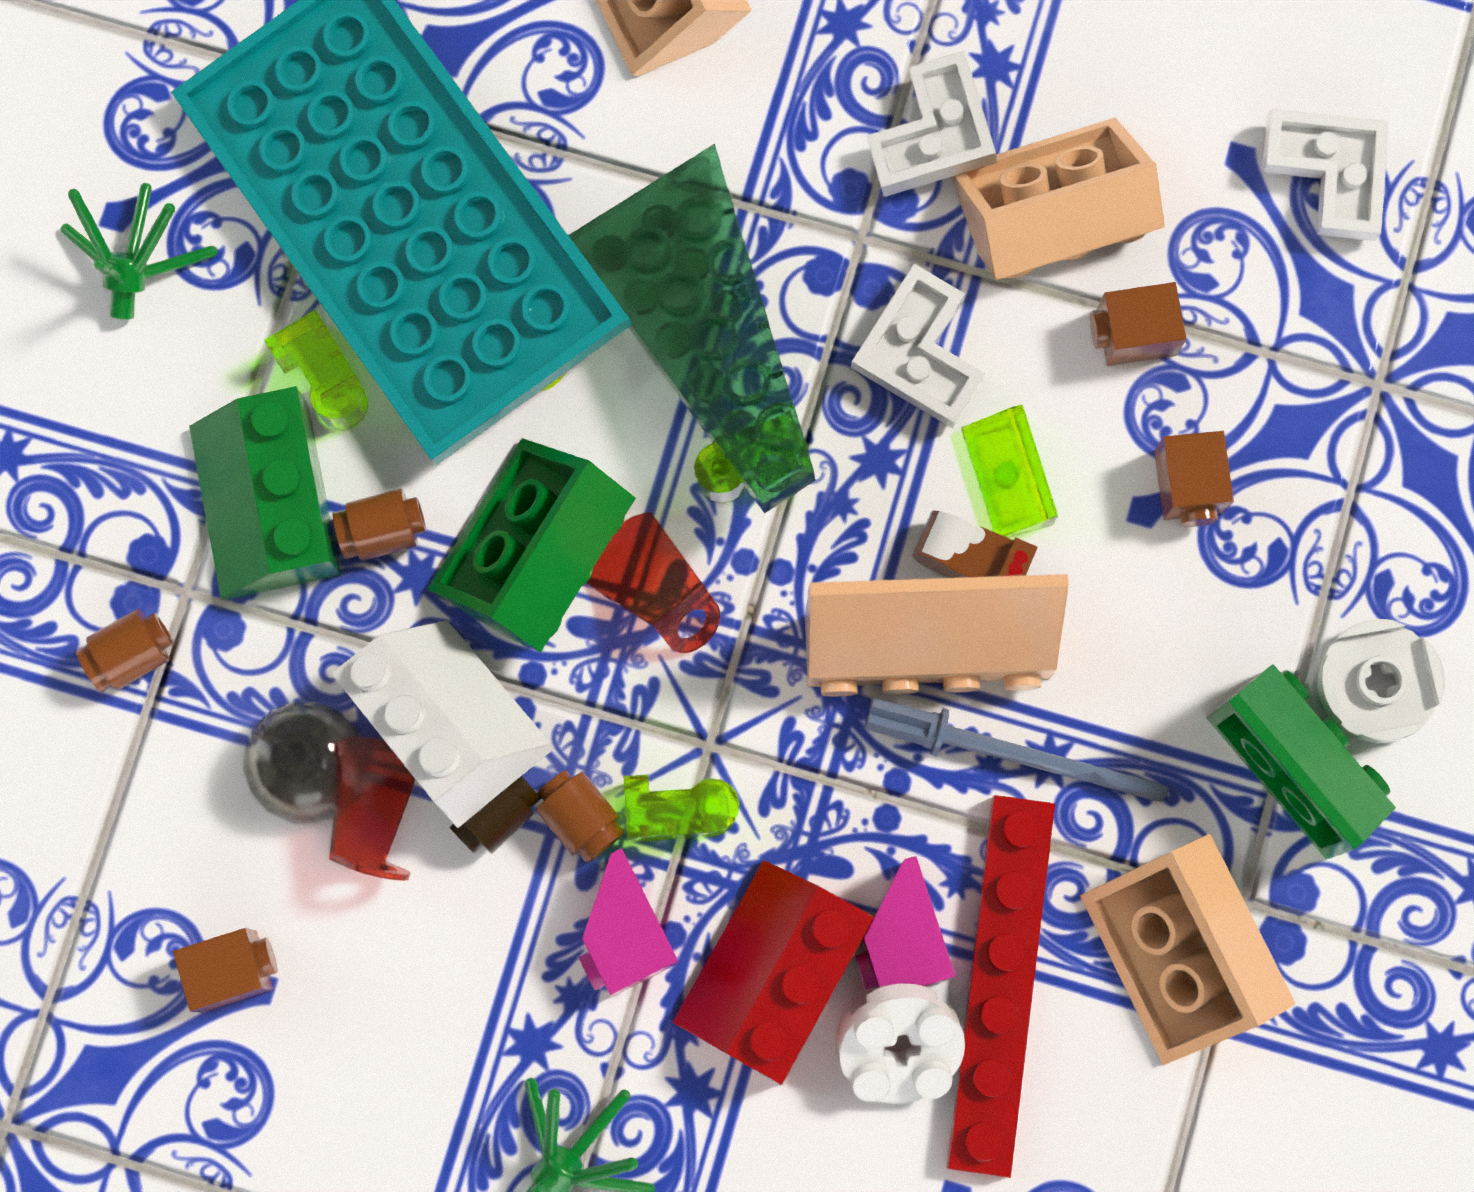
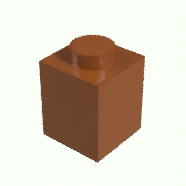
M1176 282L1104 292L1096 309L1097 313H1091L1090 315L1092 341L1095 349L1104 348L1107 366L1177 356L1187 340Z
M1224 430L1164 436L1154 453L1163 520L1181 518V524L1185 527L1203 526L1217 522L1218 515L1223 514L1234 502Z
M245 927L173 951L190 1012L204 1013L274 990L270 975L278 973L275 954L267 937L259 939L256 930Z

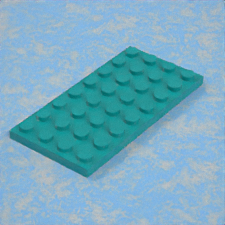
M298 0L171 91L176 101L436 466L632 325L631 320L395 0Z

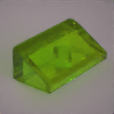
M1023 404L1009 407L961 427L993 532L1010 538L1054 525L1058 518L1057 509Z

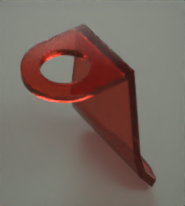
M651 512L642 513L625 520L619 531L612 536L593 567L592 575L587 584L612 602L655 627L666 644L674 651L689 653L701 648L713 637L719 626V606ZM693 610H704L706 619L701 630L689 638L679 637L678 627L684 616Z
M347 737L341 739L334 746L338 760V784L329 860L367 875L390 880L407 881L410 879L411 872L387 862L386 859L410 798L415 778L384 740L369 737Z

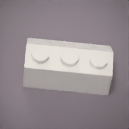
M448 621L380 634L331 673L434 803L457 828L555 749Z

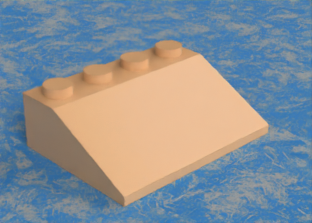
M1068 574L809 583L805 611L807 686L821 687V695L831 697L858 694V685H882V693L894 695L919 692V683H943V691L945 692L980 690V681H1004L1006 690L1041 688V679H1050L1057 670L1069 587Z

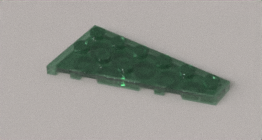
M714 143L568 236L631 320L632 324L628 328L765 514L816 481Z

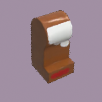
M933 510L927 519L912 556L923 566L947 578L1026 576L1038 547L1016 537L1014 540H1011L981 526L979 528L975 527L966 520L952 514Z

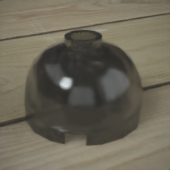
M291 702L271 710L253 727L244 746L243 772L252 796L267 812L293 824L317 823L340 816L358 799L368 777L367 751L361 732L341 711L320 702Z

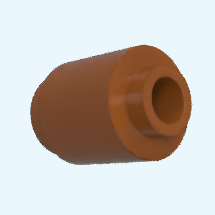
M403 488L347 502L345 505L346 509L333 512L332 514L338 543L345 559L359 556L361 561L418 547L417 534L427 532L418 497L407 499Z
M137 608L86 637L87 644L76 650V655L89 680L99 692H103L112 686L119 690L168 662L169 656L166 648L174 643L166 626L156 613L146 617Z
M564 770L537 792L543 802L535 811L572 856L578 853L586 864L596 859L625 834V831L616 822L620 818L619 814L583 771L572 777L567 770Z

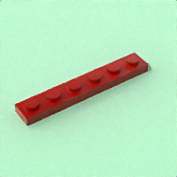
M994 795L991 800L963 1028L965 1049L958 1069L947 1169L1011 1178L1055 803Z

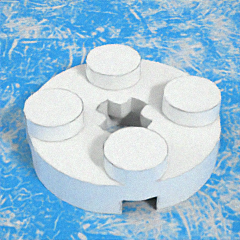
M1388 619L1364 621L1345 630L1323 651L1317 672L1318 695L1326 714L1340 727L1346 736L1359 738L1370 743H1391L1402 740L1418 732L1433 716L1436 706L1440 704L1445 689V675L1440 657L1435 648L1424 637L1420 639L1413 631L1403 628L1406 625ZM1380 665V669L1385 675H1394L1396 685L1387 689V698L1378 697L1375 690H1369L1366 686L1365 679L1371 676V666Z
M892 984L877 988L867 994V1003L859 1007L853 1015L849 1009L839 1024L836 1035V1048L843 1074L852 1084L853 1091L859 1099L866 1102L879 1101L900 1104L923 1098H940L950 1090L953 1083L952 1076L958 1070L964 1056L965 1041L957 1014L951 1006L948 1007L947 1004L938 1000L936 992L916 984ZM902 1035L908 1036L910 1044H912L909 1049L903 1052H892L885 1049L887 1046L895 1045L897 1036Z

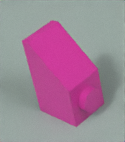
M621 848L611 853L582 938L589 952L578 958L594 990L596 991L606 986L610 996L615 997L679 964V961L623 849Z
M917 856L904 859L900 864L874 915L873 921L861 941L865 953L854 956L866 992L887 985L901 983L928 986L955 977Z

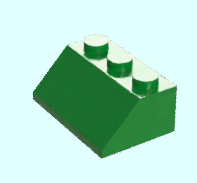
M297 386L237 398L189 426L221 599L227 600L341 576L309 405Z
M521 438L429 585L428 590L505 637L541 653L549 639L558 631L563 616L580 588L590 579L593 567L612 536L622 527L625 515L636 497L591 461Z
M1272 664L1206 719L1326 860L1353 851L1396 809L1395 805L1387 797L1391 793L1390 788L1375 769L1369 765L1361 767L1347 751L1346 748L1350 743L1340 727L1327 717L1321 720L1306 703L1309 694L1298 678L1288 670L1280 672Z

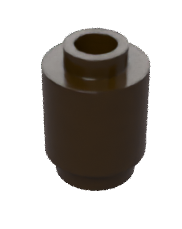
M521 776L459 828L452 824L449 829L473 854L482 846L493 854L534 815L531 808L541 797Z

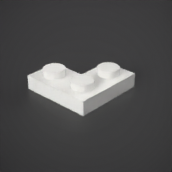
M965 50L908 67L922 119L867 135L884 197L998 163Z
M1271 109L1266 118L1262 173L1321 179L1317 235L1376 241L1381 234L1389 121Z
M913 264L851 364V368L952 429L981 385L986 374L936 344L963 302L965 293L918 265Z

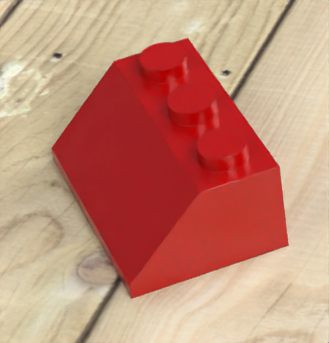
M763 860L672 1023L782 1085L874 917L826 889Z

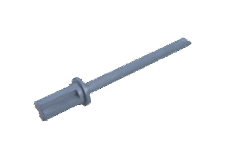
M872 697L865 720V730L923 745V747L929 748L930 755L935 757L938 755L942 743L1080 781L1091 782L1102 787L1153 801L1162 802L1169 791V788L1161 783L947 725L949 709L945 708L940 713H931Z

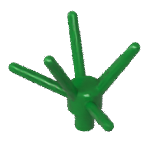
M147 182L142 183L139 189L126 252H110L80 192L74 188L68 191V198L90 241L67 223L61 226V232L94 261V267L103 273V287L112 290L110 316L116 319L128 320L134 318L136 292L145 290L147 278L215 257L218 253V249L215 246H207L147 265L151 254L175 212V206L172 203H166L140 247L152 191L151 185Z
M528 1078L525 1081L529 1106L542 1153V1158L531 1171L533 1183L526 1192H571L575 1186L614 1192H655V1186L652 1183L611 1177L635 1170L638 1166V1161L633 1157L584 1169L580 1159L628 1102L631 1094L627 1089L621 1090L573 1146L568 1149L564 1146H557L560 1113L559 1090L555 1088L549 1090L545 1114L537 1081L534 1078Z

